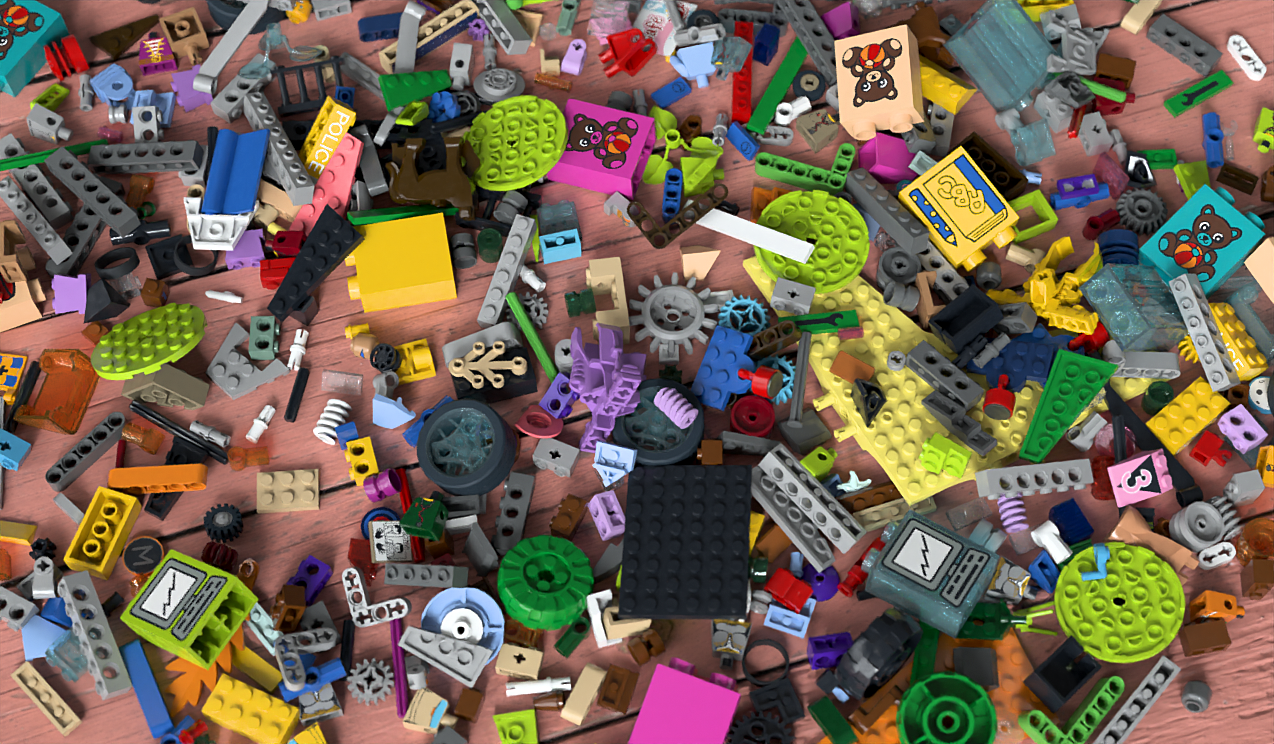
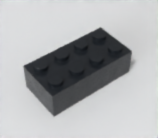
M527 347L504 352L492 360L512 361L515 357H522L527 362V371L522 375L514 374L511 369L491 370L494 374H501L504 377V385L501 388H495L492 382L477 370L470 371L474 375H481L483 377L484 386L479 389L474 388L472 383L464 376L456 377L451 374L457 400L465 398L475 399L491 404L538 392L536 377ZM480 359L472 360L471 362H478Z

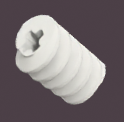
M328 400L324 413L320 416L321 420H318L317 427L313 429V433L323 442L334 445L336 442L332 437L338 438L335 427L340 426L338 424L346 423L342 417H349V413L345 410L352 411L351 406L341 400Z

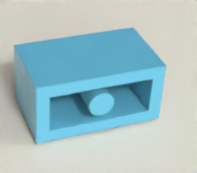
M577 229L539 236L544 264L581 257V243Z

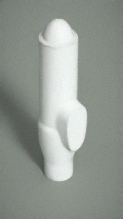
M209 290L205 292L208 298L230 303L243 302V297L236 296L229 291L222 293Z

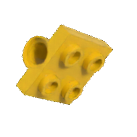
M426 339L394 347L402 355L401 366L395 372L399 378L398 386L436 376Z

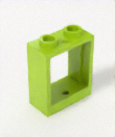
M1039 189L1007 202L1014 212L1032 206L1042 223L1019 232L1016 226L1013 227L1018 234L1012 240L1014 244H1019L1055 229L1058 218Z

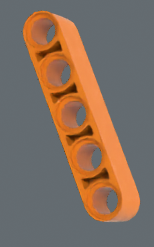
M203 464L115 468L109 471L107 489L123 494L204 490L207 486L208 467Z

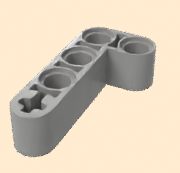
M503 322L450 342L442 347L446 367L448 368L451 360L463 358L472 351L475 342L484 343L485 353L478 355L473 360L484 357L493 349V344L496 341H502L505 344L506 352L524 348L520 331L513 323Z
M1121 340L1108 341L1101 353L1102 361L1118 365V370L1112 377L1174 379L1181 374L1179 358L1176 353L1125 351L1124 343Z

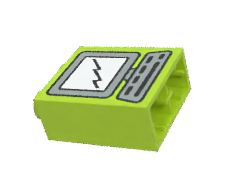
M171 549L162 562L156 566L153 574L136 597L130 601L120 619L143 640L209 670L259 599L236 576Z

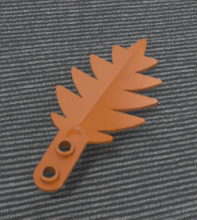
M247 559L239 566L236 577L250 591H252L258 577L259 564L255 560ZM250 612L245 618L246 621L251 619ZM243 622L230 639L240 651H243L245 648ZM230 640L209 670L181 657L165 667V670L186 672L164 690L165 693L176 694L171 707V717H175L188 701L193 706L198 705L202 691V681L213 692L218 683L217 662L228 674L232 673L233 660Z

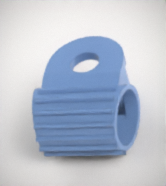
M113 63L90 80L92 88L102 103L106 102L108 106L114 105L115 107L125 104L127 112L132 110L136 91L133 88L131 76L121 66ZM126 97H128V100H127L126 102H124V103L118 102L119 100H122V99H125Z

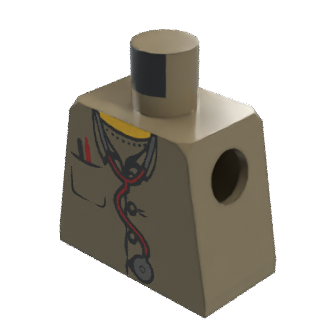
M821 109L797 118L796 130L815 154L838 136V125L841 124L840 114L837 113L830 116L826 110Z

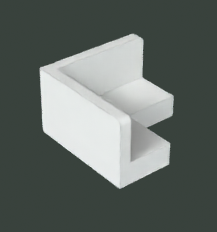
M611 590L588 595L587 613L598 648L622 642V638L607 640L602 625L605 608L612 607Z

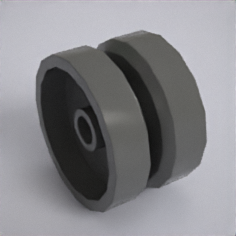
M894 247L885 251L880 257L876 272L878 287L884 292L891 280L901 282L904 285L914 286L917 273L921 272L919 257L916 254L910 256L902 247Z

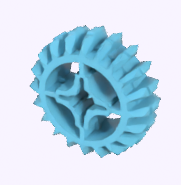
M741 294L738 299L732 297L731 302L726 301L725 306L721 307V313L718 315V319H720L718 326L738 332L748 330L752 333L745 334L753 336L770 328L771 324L768 321L771 318L769 315H766L768 309H762L764 304H757V298L752 301L750 300V295L744 299ZM752 313L757 317L759 323L753 318ZM748 316L746 319V323H744L743 326H741L742 319H745V317ZM730 319H732L731 321L735 323L736 329L732 326Z
M777 353L775 357L769 355L767 358L756 361L757 369L761 365H765L783 372L782 389L773 399L759 397L766 399L770 404L772 401H775L777 406L780 400L785 404L787 398L792 399L796 366H792V360L786 362V357L784 356L780 359ZM752 387L749 388L750 393H753Z

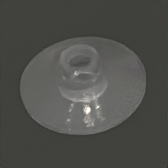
M996 710L998 721L997 734L993 744H1021L1024 738V730L1018 724V717L1007 710ZM1000 726H1006L1007 732L1001 731Z

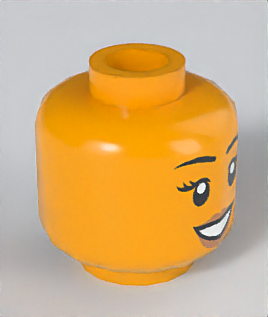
M296 0L293 11L286 10V15L292 23L300 24L308 20L312 10L309 0Z

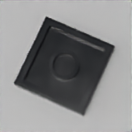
M182 234L145 246L157 280H162L182 272L174 262L175 246L183 238ZM185 244L177 251L178 257L186 265L194 267Z

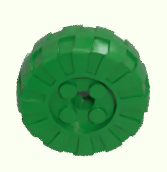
M552 535L527 537L517 542L516 546L512 550L509 549L503 557L497 577L498 595L500 603H503L506 613L513 620H517L524 624L523 626L534 630L546 629L551 631L561 629L562 626L567 624L571 625L587 609V596L592 595L594 589L593 569L590 567V560L584 551L578 549L573 542L562 537H552Z
M933 672L917 679L904 692L897 707L896 729L901 744H993L997 734V713L989 694L975 680L957 672ZM946 715L953 719V725L950 728H945L942 725V718Z

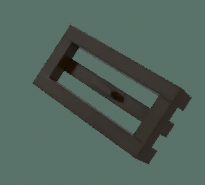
M1224 163L1215 181L1251 196L1259 177Z

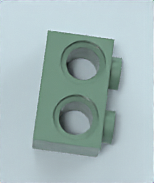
M251 316L248 350L251 360L276 359V353H279L277 335H280L281 327L280 323H277L275 316ZM264 345H268L267 348H264V349L261 348V347L264 346Z

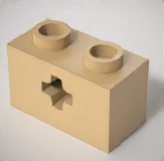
M512 642L502 644L495 666L496 674L527 681L539 680L544 660L543 652H540L535 647L521 648L518 644ZM520 658H523L524 661H521V663L518 664L517 661H519Z

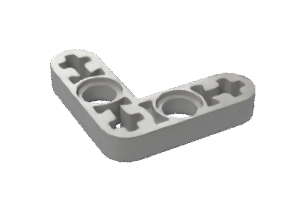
M350 567L344 570L342 581L352 619L356 626L362 628L404 617L411 612L412 604L405 597L371 605L362 570L358 567ZM356 574V578L350 580L349 575ZM359 585V587L354 588V589H352V587H351V586ZM356 591L362 594L363 599L361 603L356 602L354 599ZM399 605L405 606V609L393 612V607ZM379 607L386 609L387 615L385 618H381L378 615ZM370 613L372 614L371 618L365 620L360 619V616L367 615Z
M315 629L282 635L276 639L275 654L287 689L299 691L304 688L306 677L299 655L333 648L337 638V634L333 629ZM306 639L311 641V644L302 645L300 641ZM282 645H285L286 647H288L287 653H285L284 646H282ZM292 660L296 664L294 666H287L284 662ZM295 673V678L298 682L292 679V674Z

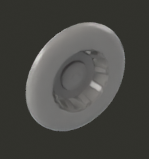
M495 68L480 73L474 80V89L480 97L489 101L499 102L507 98L520 96L525 89V82L514 71Z

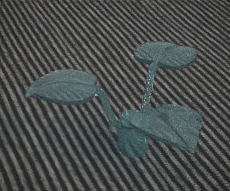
M270 23L266 25L267 32L258 43V48L266 51L264 63L247 64L239 70L238 75L251 80L268 76L271 69L266 66L268 65L269 50L286 46L288 52L291 53L289 55L290 59L297 62L309 61L321 54L322 50L310 46H297L291 49L288 39L285 35H282L281 25L279 23Z

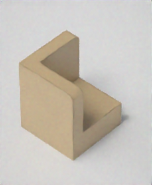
M540 49L542 77L560 76L559 57H544V49Z

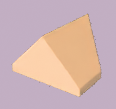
M703 246L680 247L685 283L692 277H695L696 281H704L706 274L721 250Z

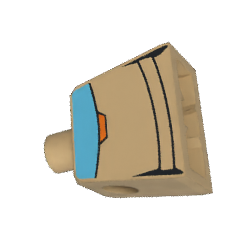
M424 687L417 690L403 719V724L407 729L435 735L442 726L446 727L448 725L454 730L458 717L448 714L451 708L448 701Z

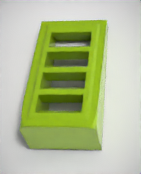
M54 83L30 102L31 110L36 103L54 112L70 91Z
M418 101L409 103L395 120L396 124L413 126L429 115L428 103Z

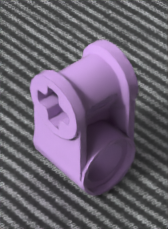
M575 39L570 43L569 49L562 61L561 71L580 76L587 58L586 43L583 40Z

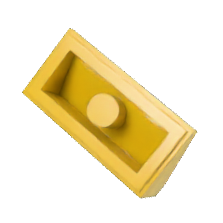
M0 520V541L30 546L33 543L37 526Z

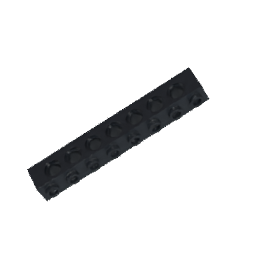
M424 118L413 126L396 124L395 122L383 146L376 143L375 145L377 149H392L391 143L404 145L406 139L430 136L432 134L429 132V125L433 124L432 119ZM384 119L355 120V123L349 129L366 124L374 140L375 133L378 132ZM315 120L282 121V127L295 150H301Z

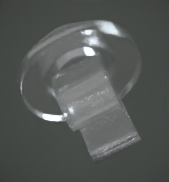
M552 23L539 25L541 38L546 41L554 39L557 35L556 26Z
M881 232L875 237L876 242L874 245L876 247L880 246V249L885 252L889 249L886 243L892 246L896 242L887 232Z

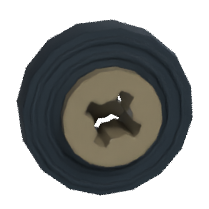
M805 70L798 73L793 81V92L796 97H807L809 102L820 99L826 88L823 76L813 70Z

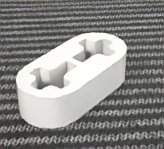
M1222 542L1204 549L1197 557L1200 561L1198 566L1203 570H1210L1226 564L1234 558L1236 549L1228 542ZM1222 550L1229 551L1228 555L1222 554L1219 556ZM1204 557H1213V559L1210 562H1204L1203 560Z

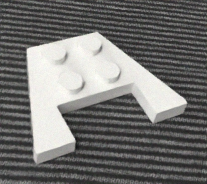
M184 197L194 249L234 250L260 206L259 200H256L254 211L238 215L200 214L203 203L201 198Z

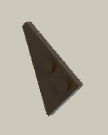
M155 14L91 36L89 39L92 44L116 61L160 22V16Z

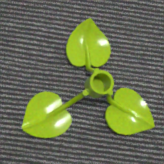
M657 106L652 107L648 117L655 119L656 138L661 139L665 136L666 151L664 158L657 154L650 156L643 174V182L646 184L656 185L665 182L666 172L673 168L672 163L666 161L669 150L678 148L680 144L688 151H691L690 157L693 158L714 157L719 152L723 154L722 147L718 143L715 146L712 143V139L706 137L693 139L692 148H690L683 139H680L679 132L675 130L677 128L675 116Z

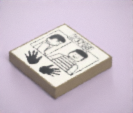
M400 521L368 522L372 563H410L413 561L410 535H407L399 525Z

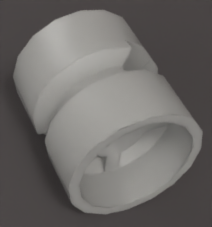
M983 518L973 530L968 540L977 546L982 545L984 551L994 556L1008 534L999 528L993 529V524Z

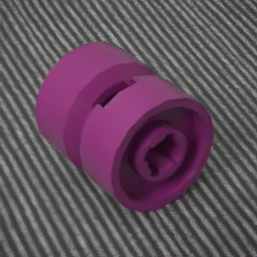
M393 468L381 471L378 475L369 476L363 481L365 493L373 503L383 500L387 496L395 495L402 490L401 480Z

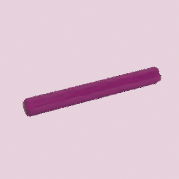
M401 618L390 620L397 715L399 718H404L409 709L404 648L398 645L403 636Z

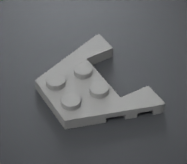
M1052 10L1046 13V27L1062 34V58L1053 54L1047 57V71L1055 73L1069 71L1079 75H1093L1096 72L1095 42L1078 29L1075 31L1068 26V22L1064 19L1059 20L1055 17L1056 13Z
M238 323L234 324L205 372L206 376L233 400L256 390V387L266 382L269 384L275 381V378L290 373L289 368L277 358L263 371H260L236 350L250 337L249 333Z

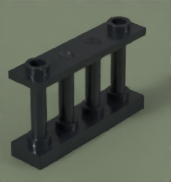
M332 56L326 61L287 68L285 66L274 67V70H271L270 73L272 78L278 77L283 102L280 107H277L280 118L321 110L328 97L322 69L333 67L336 86H344L340 69L341 65H345L344 57ZM314 70L319 97L318 100L311 101V99H308L303 72ZM296 74L301 97L300 103L292 104L290 102L285 79L286 75Z
M475 184L478 197L489 199L482 218L476 217L475 221H464L459 218V212H456V225L508 238L511 225L489 220L496 201L502 202L501 200L507 191H492ZM519 189L513 190L523 195L528 201L522 216L530 218L532 210H541L542 195Z

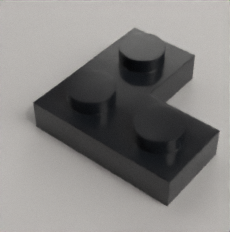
M789 678L749 692V697L756 714H759L760 711L764 712L777 707L782 721H786L785 726L805 719V714Z

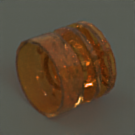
M1256 518L1249 521L1244 527L1235 544V557L1242 566L1246 567L1252 559L1273 560L1274 562V520Z

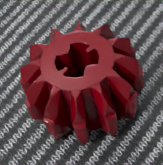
M212 541L204 547L201 559L205 564L230 571L233 570L237 563L238 553L235 549L225 544Z

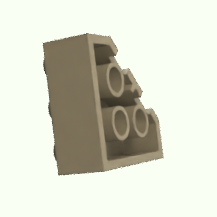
M166 362L160 365V370L145 375L144 372L134 374L132 379H126L121 395L131 400H137L144 404L147 401L157 402L158 406L172 408L174 405H185L184 409L195 410L204 406L210 385L203 382L201 378L193 377L187 374L185 370L176 369Z

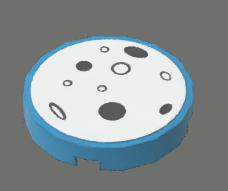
M1269 376L1257 377L1248 385L1250 386L1248 404L1254 410L1261 411L1260 413L1271 414L1267 401Z

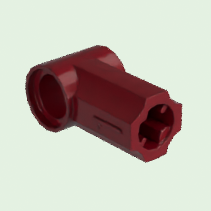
M1110 208L1098 216H1091L1082 230V235L1087 240H1096L1101 233L1120 223L1119 213L1115 209Z

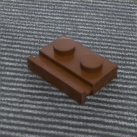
M610 664L597 706L626 715L640 673H634L631 670Z

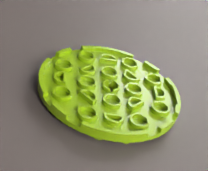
M531 95L515 96L493 104L494 108L486 113L481 112L472 121L473 125L470 128V132L465 131L463 135L464 142L465 140L471 142L475 153L482 161V166L473 180L476 185L492 191H509L523 188L547 174L561 158L568 141L567 122L562 112L554 103ZM517 140V142H516L515 144H513V147H512V146H511L512 142ZM461 157L462 166H464L466 164V160L463 157Z
M798 190L784 194L772 201L762 211L758 222H756L758 225L805 242L809 238L816 240V244H813L815 248L806 264L753 245L759 265L775 282H777L779 277L816 288L815 294L828 293L838 290L853 281L867 261L870 243L868 228L863 217L849 202L841 197L838 199L831 196L829 192L820 190L802 192Z
M170 303L167 306L146 311L123 323L113 326L112 331L102 336L92 352L91 364L100 377L109 380L132 379L134 374L144 372L145 375L161 369L160 365L170 360L175 362L191 351L205 334L204 328L207 327V319L200 308L189 303Z
M1123 542L1104 543L1105 546H1108L1110 552V559L1106 561L1107 577L1104 579L1082 581L1081 572L1098 571V567L1094 557V546L1081 551L1063 568L1055 588V613L1068 638L1072 636L1085 649L1084 652L1087 654L1089 653L1091 656L1101 660L1116 663L1141 661L1165 649L1179 632L1185 610V597L1181 582L1169 564L1155 556L1154 552L1141 546L1125 545ZM1115 598H1122L1125 604L1121 607L1113 603V600Z

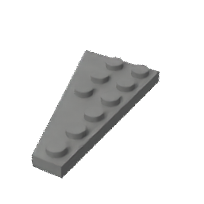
M759 465L752 469V495L819 573L832 565L836 560L826 540L821 538L817 530L818 527Z

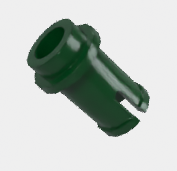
M150 201L144 202L141 207L136 209L139 214L138 218L144 219L147 216L154 215L156 212L155 204Z

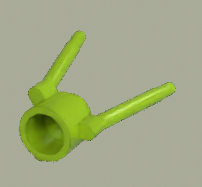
M1054 601L1013 612L1015 616H1027L1026 625L1014 624V627L1020 628V632L1057 636L1058 632L1028 627V625H1032V617L1053 613V609L1036 610L1052 606Z

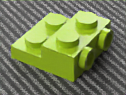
M935 432L931 439L928 437L924 442L919 459L922 460L921 465L930 472H935L939 475L942 469H944L950 475L961 479L966 471L972 452Z

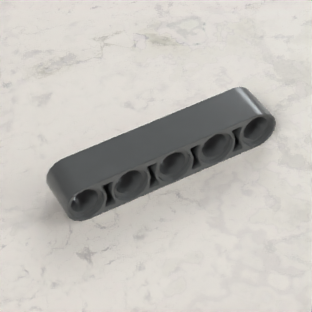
M116 411L109 414L46 472L45 479L52 490L56 492L64 491L115 445L118 440L127 434L130 427L123 413ZM122 422L120 425L115 426L116 423ZM106 435V438L99 440L102 436ZM92 449L89 453L84 454L85 451ZM76 463L74 467L69 468L71 464ZM61 477L57 482H53L56 478Z

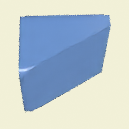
M832 473L820 482L833 497L845 493L843 489L836 488L838 484L843 483L838 474Z

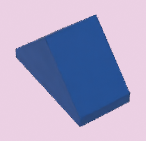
M1042 550L1030 564L1027 572L1031 574L1030 579L1046 592L1052 594L1056 588L1060 573L1046 550Z
M48 598L40 617L73 629L72 619L67 616L65 611L66 603L64 598ZM81 613L82 617L85 618L87 614Z

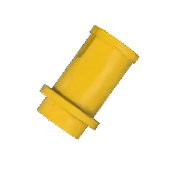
M368 323L352 326L348 324V326H345L346 338L352 339V337L361 332L370 334Z

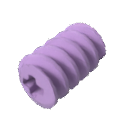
M668 387L661 389L655 396L654 404L675 422L680 429L687 428L697 417L698 410L693 408V405L688 403L686 398H682L683 396L677 393L675 388L669 390Z
M1018 493L1017 497L1005 498V495H1000L997 501V505L1000 507V519L1003 522L1002 528L1008 533H1016L1029 528V524L1022 523L1027 520V516H1021V514L1026 512L1024 508H1019L1024 505V501L1018 500L1022 498L1021 493Z

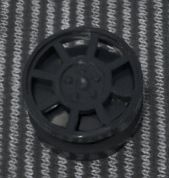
M382 343L372 350L370 363L381 373L396 372L401 366L402 355L391 345Z

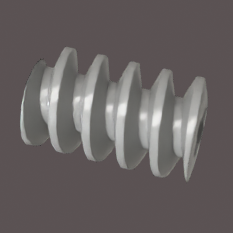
M571 339L561 340L555 346V366L558 372L567 371L571 374L573 365L570 352Z
M1215 496L1205 503L1215 507L1222 516L1225 525L1224 541H1228L1240 534L1246 525H1238L1241 517H1233L1237 511H1229L1232 503H1224L1228 499L1227 496Z

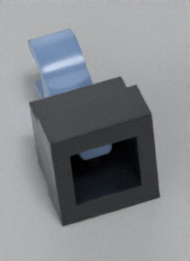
M829 668L815 680V684L827 695L832 692L843 704L849 699V696L838 686L839 683L835 680V675Z

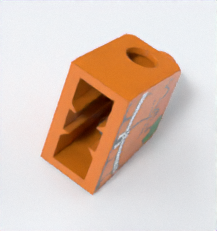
M1206 590L1189 602L1190 622L1202 624L1208 619H1216V621L1224 620L1225 624H1227L1234 618L1242 619L1245 614L1244 607L1236 604V597L1224 593Z

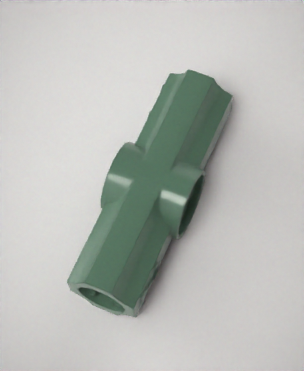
M563 0L562 10L556 26V32L560 35H571L575 20L578 18L581 0Z

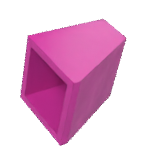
M877 132L874 138L869 139L858 150V169L863 167L880 184H898L902 180L912 181L918 175V173L909 168L916 154L908 152L903 139Z

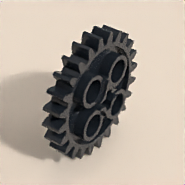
M760 711L759 717H756L754 712H751L750 719L743 715V723L736 720L737 728L731 726L730 731L733 734L727 735V740L731 742L726 744H771L770 741L773 739L779 740L781 744H790L795 741V736H788L792 729H784L786 721L778 723L779 716L773 720L771 719V712L768 713L767 717L763 716L762 711ZM759 728L763 734L756 736L752 734L751 730Z

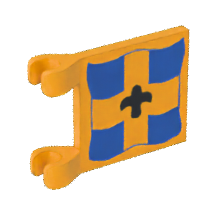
M0 353V390L6 391L3 398L7 405H13L16 399L17 390L28 361L27 356Z

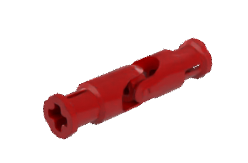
M890 525L884 527L882 534L873 540L859 560L847 572L848 576L842 583L838 584V590L846 597L851 598L855 589L864 583L883 559L899 535V532Z

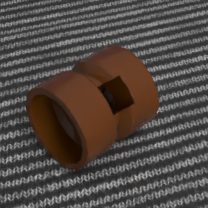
M653 628L642 633V638L635 637L626 643L631 656L639 667L651 661L652 656L656 658L666 652L663 641Z

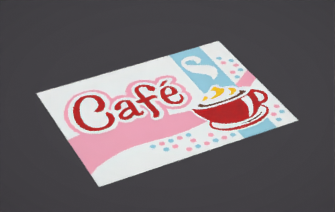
M646 0L632 28L640 29L644 33V39L650 38L657 44L656 54L670 57L677 45L674 42V35L677 31L672 25L664 0ZM675 0L685 29L688 17L691 13L695 12L697 5ZM636 35L633 38V42L638 41L640 35ZM646 45L644 50L649 51L652 45Z

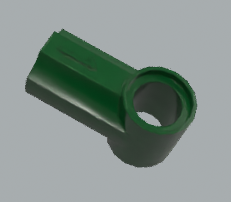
M578 617L553 646L554 649L568 659L582 641L589 637L591 632L589 621L585 617ZM578 625H585L587 627L584 632H577L575 630Z

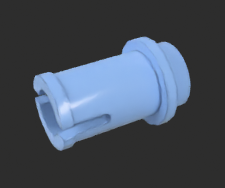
M1024 168L1019 170L1029 179L1028 183L1040 185L1042 173L1026 171Z
M792 552L789 570L799 580L803 576L802 563L804 555L800 554V552Z

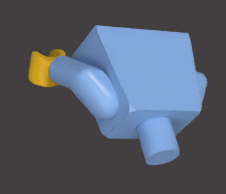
M716 41V45L709 42L679 49L677 56L675 50H673L670 57L668 55L665 56V60L671 63L688 81L697 79L699 88L708 87L707 77L712 76L719 67V64H714L715 59L721 54L719 41Z

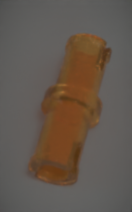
M537 72L534 77V84L547 86L551 90L558 89L570 93L572 89V81L557 78L556 75L549 76Z

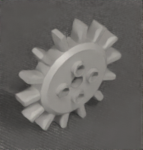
M673 272L670 285H663L660 277L655 275V290L651 292L643 285L638 287V293L645 298V301L640 302L630 299L629 302L630 309L642 312V315L629 317L630 326L640 324L644 326L643 329L635 334L636 341L639 342L650 335L653 338L650 343V352L654 353L660 343L668 344L667 352L671 358H673L675 353V345L680 344L684 345L685 351L689 355L693 354V345L690 342L693 338H697L706 345L709 337L701 329L705 327L715 330L717 321L704 318V315L718 312L717 303L703 305L702 301L710 297L711 290L709 288L696 294L693 291L696 286V278L692 277L686 287L678 285L679 277L677 272ZM670 306L671 308L667 310L664 307ZM685 312H687L689 315H688V316H684V315H682V314L685 313ZM676 314L679 318L671 321L668 319V315Z

